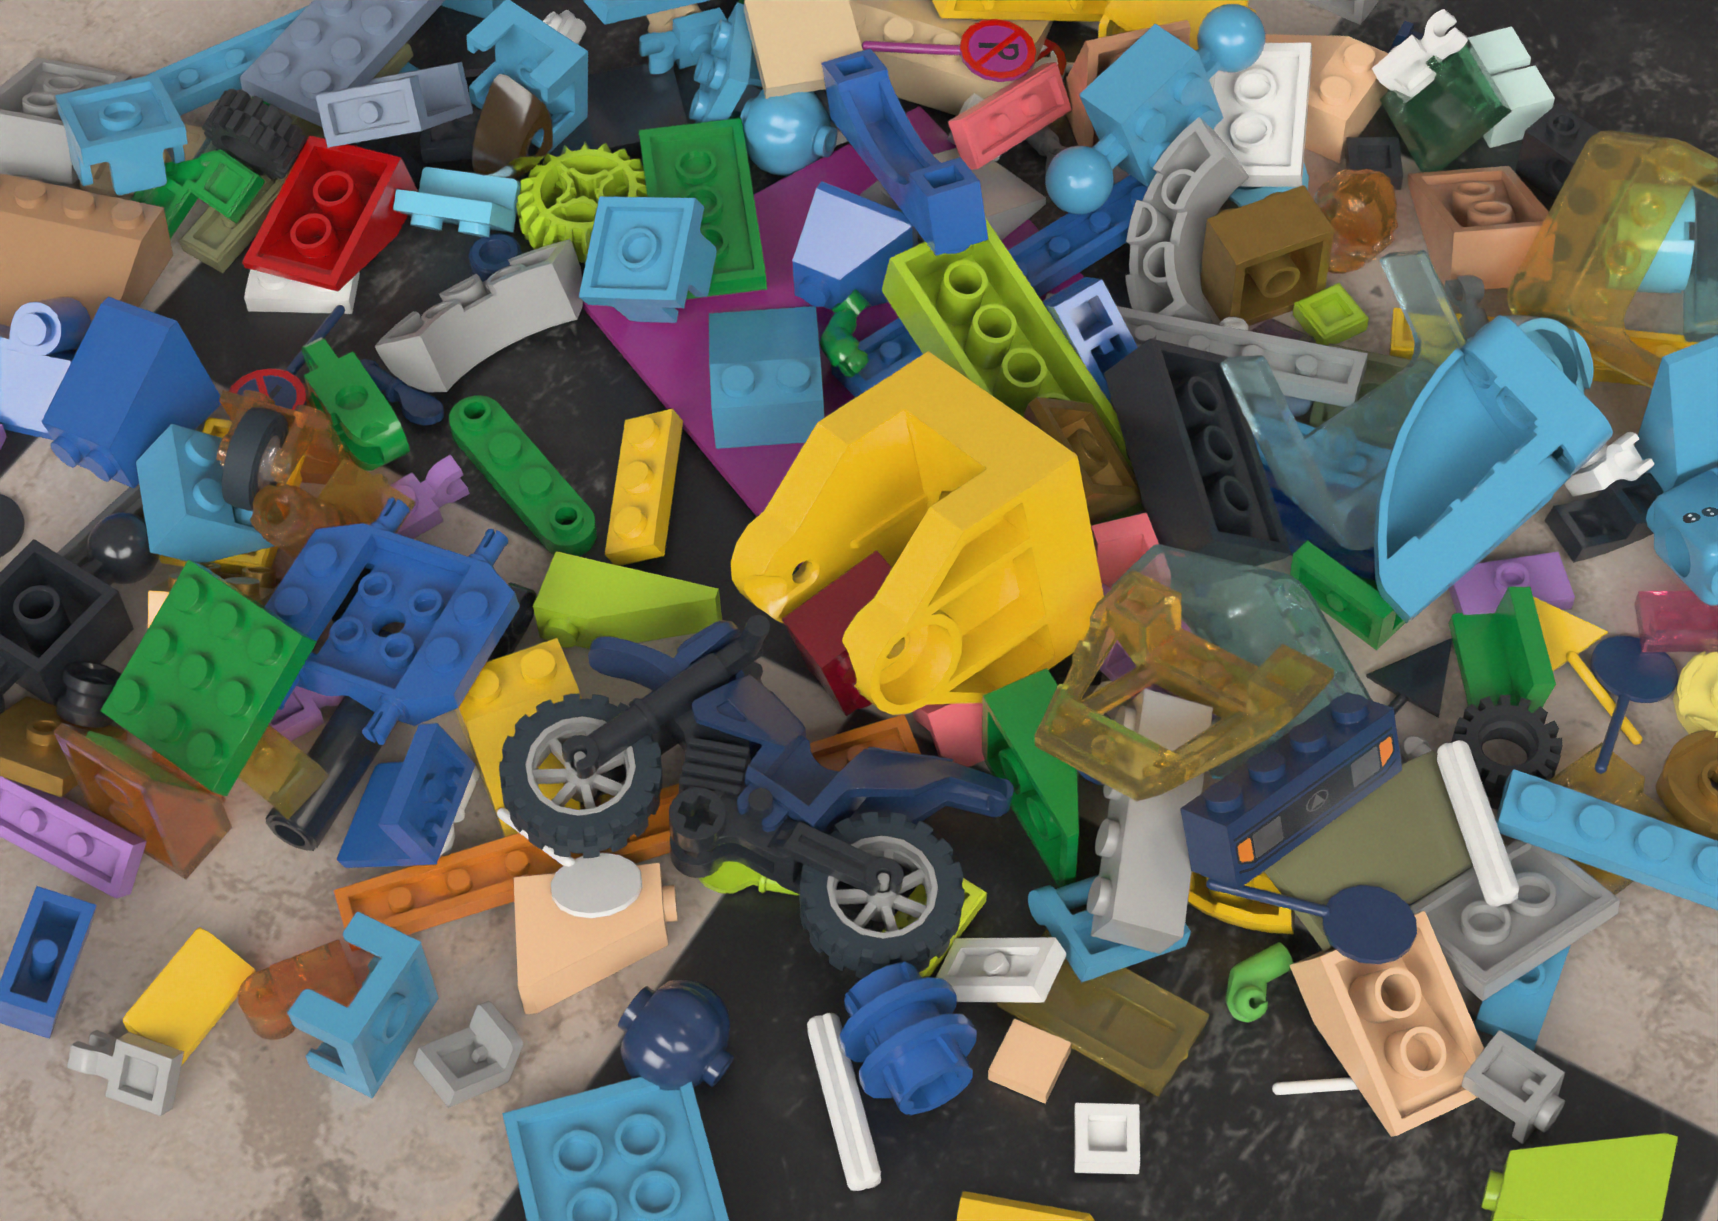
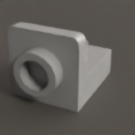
M1501 1030L1496 1033L1464 1074L1461 1086L1514 1121L1515 1127L1512 1137L1522 1144L1525 1143L1535 1128L1545 1133L1554 1123L1565 1104V1100L1558 1096L1565 1072Z

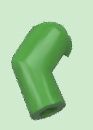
M1277 942L1236 964L1230 970L1225 1001L1230 1013L1239 1021L1251 1022L1263 1016L1268 1008V1001H1265L1267 983L1291 970L1289 965L1293 964V960L1282 943Z

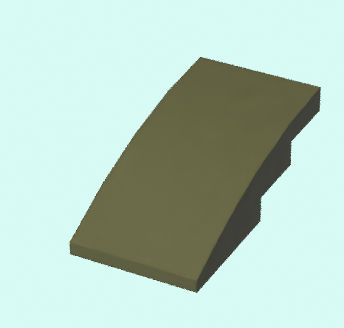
M1432 750L1403 763L1401 772L1264 872L1282 895L1327 905L1329 899L1341 890L1358 885L1383 888L1395 893L1410 905L1451 881L1459 874L1473 867V863L1438 766L1437 755ZM1293 910L1324 952L1334 948L1329 944L1322 930V917Z

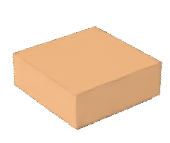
M1014 1018L988 1070V1080L1046 1104L1071 1052V1042Z

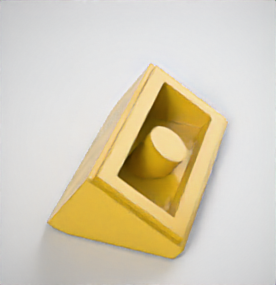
M198 927L125 1014L123 1023L130 1033L184 1051L183 1065L257 973L253 967L213 934Z

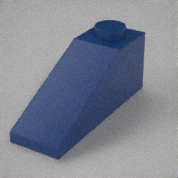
M1084 277L1044 300L1043 304L1111 404V394L1104 372L1137 349L1138 346L1103 280Z

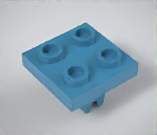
M737 2L728 20H719L713 34L710 54L703 52L697 62L694 81L700 83V89L697 90L693 98L689 118L695 120L696 123L727 120L729 117L740 118L746 102L751 97H757L761 92L760 89L754 87H762L744 13V4Z

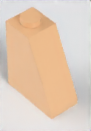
M660 863L636 865L641 871L643 885L638 898L622 911L610 916L597 918L577 917L560 910L552 900L551 881L556 873L513 877L518 989L525 1014L539 1013L668 946L667 922L678 921L675 885L663 886Z

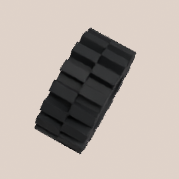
M235 89L225 90L202 126V129L205 130V136L213 140L211 143L216 148L223 149L226 154L240 161L245 167H251L254 173L260 176L265 174L269 179L274 180L276 177L281 180L287 175L307 140L306 136L301 134L303 132L301 128L291 124L293 120L289 116L279 114L277 107L272 104L267 106L263 103L262 98L256 95L251 98L243 90H239V92Z
M1500 695L1498 704L1495 706L1490 696L1480 699L1478 709L1473 704L1468 706L1464 711L1463 718L1459 717L1451 741L1452 743L1462 740L1469 745L1486 795L1491 798V809L1496 810L1499 809L1506 780L1513 769L1552 782L1563 747L1562 738H1556L1559 727L1555 720L1545 724L1548 712L1540 706L1534 713L1528 711L1531 701L1522 697L1519 706L1510 705L1511 695ZM1494 739L1508 740L1519 745L1526 752L1527 760L1521 765H1502L1488 758L1483 752L1482 745L1486 741Z

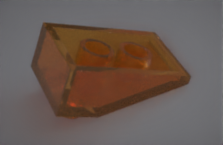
M61 723L54 731L91 812L146 840L143 853L182 878L187 879L231 830L232 825L223 805L226 801L225 797L211 792L199 782H194L181 774L177 766L155 750L148 754L131 742Z

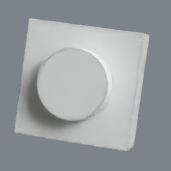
M1075 1103V1173L1139 1174V1104Z

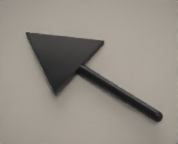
M1452 638L1366 674L1368 679L1397 695L1388 705L1394 708L1395 715L1409 701L1439 718Z

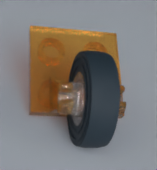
M225 390L222 391L219 401L233 422L228 434L220 442L216 459L221 461L220 466L223 467L222 494L226 503L247 511L261 510L271 498L277 483L286 484L302 456L344 468L347 467L350 458L330 420H328V416L323 412L305 405H297L295 410L277 406L272 398L252 390H244L242 395Z

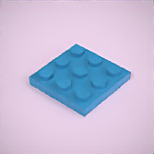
M638 1077L502 1113L527 1221H729L692 1082L680 1086V1090L667 1091L660 1090L659 1086L645 1080L643 1077Z

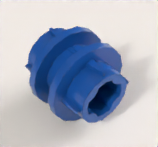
M904 961L903 963L885 966L870 973L845 994L844 1004L850 1019L846 1022L839 1035L840 1046L845 1056L854 1062H864L859 1070V1082L865 1093L873 1098H893L901 1112L913 1115L930 1111L945 1104L971 1083L973 1070L966 1057L976 1043V1029L971 1020L963 1014H952L957 1006V995L952 986L943 978H922L914 965Z

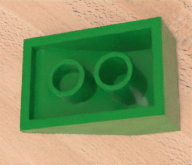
M1046 668L983 695L982 753L985 759L984 762L991 774L998 778L1007 779L1012 783L1014 792L1011 808L1060 888L1076 881L1079 837L1077 770L1067 757L1059 736V717L1064 706L1075 700L1067 686L1058 687Z

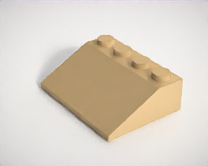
M850 0L861 45L864 41L960 45L962 35L969 26L981 20H988L940 18L932 0ZM1005 20L1022 27L1033 38L1036 47L1035 65L1053 21ZM874 52L888 69L889 80L898 98L956 116L959 115L964 102L974 93L986 99L1014 82H995L979 77L972 73L963 63L961 55Z

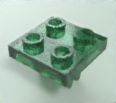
M1469 39L1464 47L1456 53L1450 54L1444 59L1433 55L1426 61V65L1437 75L1434 76L1435 79L1413 98L1399 91L1390 90L1380 99L1422 173L1436 172L1444 169L1512 112Z

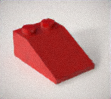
M309 135L242 261L245 268L338 292L398 235L408 216L393 210L396 189L418 192L402 158L348 144L327 148L326 139Z

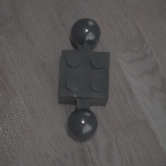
M120 512L101 519L89 534L87 541V556L89 560L82 568L33 539L0 572V714L5 711L3 695L14 683L44 702L57 706L59 697L66 693L67 686L62 678L67 664L80 661L101 664L134 630L119 591L110 585L112 583L132 584L147 577L158 563L160 555L150 552L146 523L143 517L133 513Z

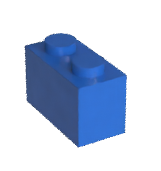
M36 886L0 980V1024L50 1039L90 932L96 909L95 904Z

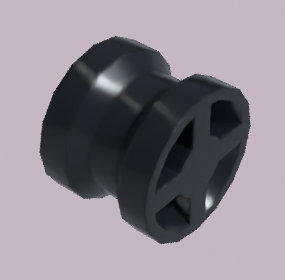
M80 661L67 664L62 678L67 688L66 693L61 695L57 701V715L65 721L84 727L99 728L111 725L114 720L100 710L120 678L121 673L109 666L95 662Z

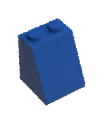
M107 297L100 304L41 422L54 440L50 444L52 451L63 463L72 468L78 465L88 469L105 482L112 479L135 488L139 484L136 461L171 424L195 430L224 401L177 321Z

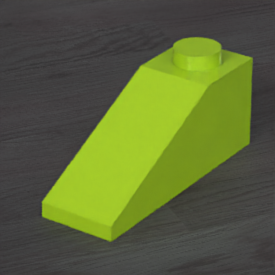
M557 551L533 605L539 638L547 639L548 641L558 638L561 647L564 648L577 646L590 649L594 639L604 636L640 643L695 634L711 624L722 620L718 588Z

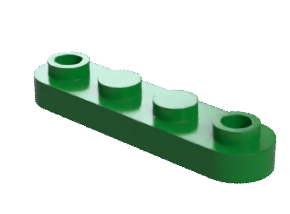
M480 395L470 396L459 401L452 408L449 415L452 437L506 503L551 554L555 555L557 551L581 556L588 552L597 539L595 516L590 507L497 401ZM565 520L574 521L569 525H561Z

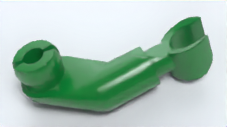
M854 289L842 303H837L832 308L835 314L832 316L819 341L821 350L832 366L836 367L838 365L841 372L849 378L859 373L869 362L868 354L858 347L859 341L853 336L857 326V316L865 307L871 305L857 289Z

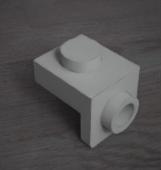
M490 1001L477 1005L469 1027L419 1047L413 1064L447 1107L450 1108L508 1083L523 1042L513 1024L505 1019Z

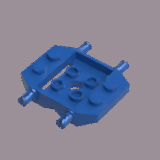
M393 497L387 500V504L376 521L370 523V525L362 523L315 529L265 605L267 609L317 641L362 570L368 568L371 569V572L361 579L357 594L342 617L331 626L329 637L319 653H310L278 710H283L285 703L296 686L324 696H349L375 712L366 727L363 728L362 733L371 742L375 743L377 741L379 745H384L397 721L416 726L459 708L520 607L515 592L498 575L493 566L504 547L509 543L508 538L498 530L494 532V529H488L475 552L465 556L396 534V530L405 516L408 515L410 509L403 501L397 499L396 502ZM401 622L405 624L400 633H395L388 637L378 636L379 631L389 623Z

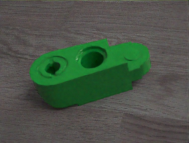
M322 337L301 347L304 359L310 370L309 373L304 374L310 397L307 399L342 454L348 452L355 465L362 471H373L410 452L407 438L397 416L354 352L338 358L325 338L323 339Z

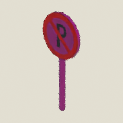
M1000 19L981 20L969 26L962 35L960 45L864 41L861 45L863 50L871 48L873 52L961 55L963 63L972 73L985 80L995 82L1014 81L1026 75L1033 67L1036 56L1033 38L1022 27L1010 21Z

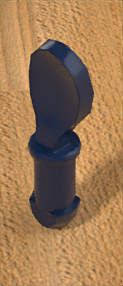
M360 360L389 402L399 401L403 416L410 422L424 426L435 424L443 419L445 416L443 405L435 397L408 387L398 377L378 367V364L373 360Z

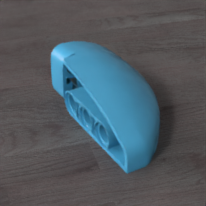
M1496 316L1460 349L1456 348L1438 367L1415 400L1397 433L1384 470L1375 517V580L1381 597L1406 624L1440 597L1548 503L1553 494L1575 472L1595 456L1613 435L1612 427L1601 411L1513 321L1505 316Z

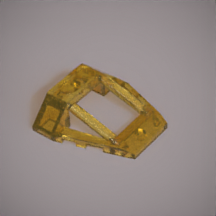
M1132 569L1097 602L1091 614L1090 628L1084 641L1079 640L1072 655V666L1064 683L1058 685L1037 729L1035 747L1133 800L1141 801L1163 795L1270 738L1299 715L1334 678V669L1284 644H1281L1258 667L1182 629L1181 593ZM1118 640L1137 667L1081 700ZM1156 684L1185 700L1213 707L1212 713L1222 719L1178 748L1170 751L1104 716V714L1144 689Z

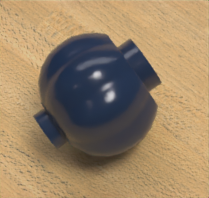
M681 979L666 982L656 992L645 986L628 1005L618 1023V1027L626 1032L620 1050L627 1072L632 1079L643 1077L645 1080L659 1086L660 1090H680V1086L692 1082L694 1088L703 1081L714 1087L734 1059V1056L726 1051L730 1032V1019L727 1008L722 999L701 982Z

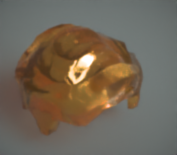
M1345 169L1324 182L1314 195L1315 202L1334 229L1328 272L1344 274L1361 269L1365 263L1375 260L1395 240L1393 233L1398 228L1395 190L1390 178L1381 171Z

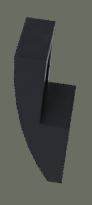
M1650 473L1643 474L1634 481L1620 479L1614 481L1604 490H1601L1597 497L1553 506L1544 521L1574 563L1609 553L1654 534L1647 526V512L1657 496L1664 492Z

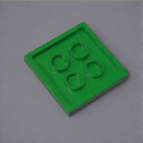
M188 559L100 711L208 790L227 797L317 641L203 565Z

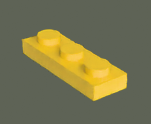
M673 409L625 420L605 556L614 565L621 566L665 555L683 420Z

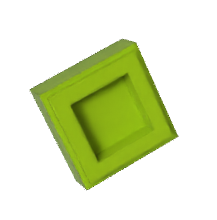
M1340 283L1294 303L1293 316L1316 344L1329 346L1330 343L1336 345L1367 330L1369 318Z

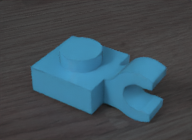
M721 8L673 19V30L662 33H648L639 38V53L641 57L649 55L650 74L665 73L673 67L674 62L677 63L679 69L697 65L703 52L710 54L713 34L719 20L727 21Z

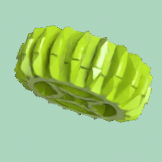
M584 142L581 150L571 151L564 145L560 156L556 157L546 154L543 166L536 165L530 170L529 178L521 180L520 195L517 196L518 202L516 207L521 232L525 235V239L529 240L534 250L570 239L578 261L586 264L599 196L647 197L644 167L640 159L630 160L625 148L612 154L606 143L598 150L590 149L586 142Z

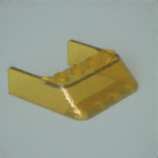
M1614 130L1601 131L1593 135L1583 147L1509 285L1507 302L1513 315L1550 318L1561 322L1569 329H1574L1583 337L1589 347L1592 358L1652 389L1662 358L1639 347L1630 340L1625 331V314L1692 186L1718 198V158L1674 138Z

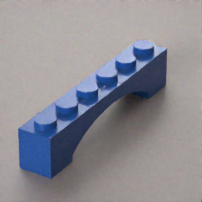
M871 48L822 62L832 121L934 254L937 256L943 253H960L968 249L970 245L988 240L980 180L961 157L941 163L928 150L914 130L889 80L888 69Z

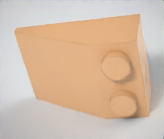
M1265 34V43H1311L1312 65L1305 149L1340 163L1345 156L1346 139L1359 137L1387 97L1388 88L1379 82L1372 68L1389 53L1349 36Z
M1425 911L1414 914L1417 921L1416 939L1410 951L1396 961L1379 965L1359 963L1343 956L1333 948L1326 952L1320 951L1289 965L1315 1026L1390 1136L1404 1133L1478 1098L1461 1086L1464 1074L1482 1053L1484 1047Z

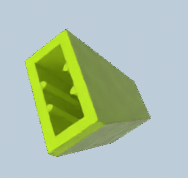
M1661 1133L1510 1150L1502 1173L1490 1170L1481 1208L1492 1211L1490 1221H1661L1678 1137Z

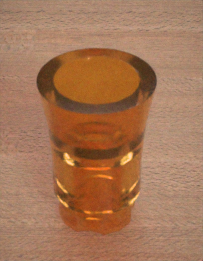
M270 484L266 485L258 491L252 502L254 510L250 521L255 530L267 542L281 549L294 561L315 529L361 524L356 513L349 507L325 501L313 496L300 487L289 484L278 487L271 486Z

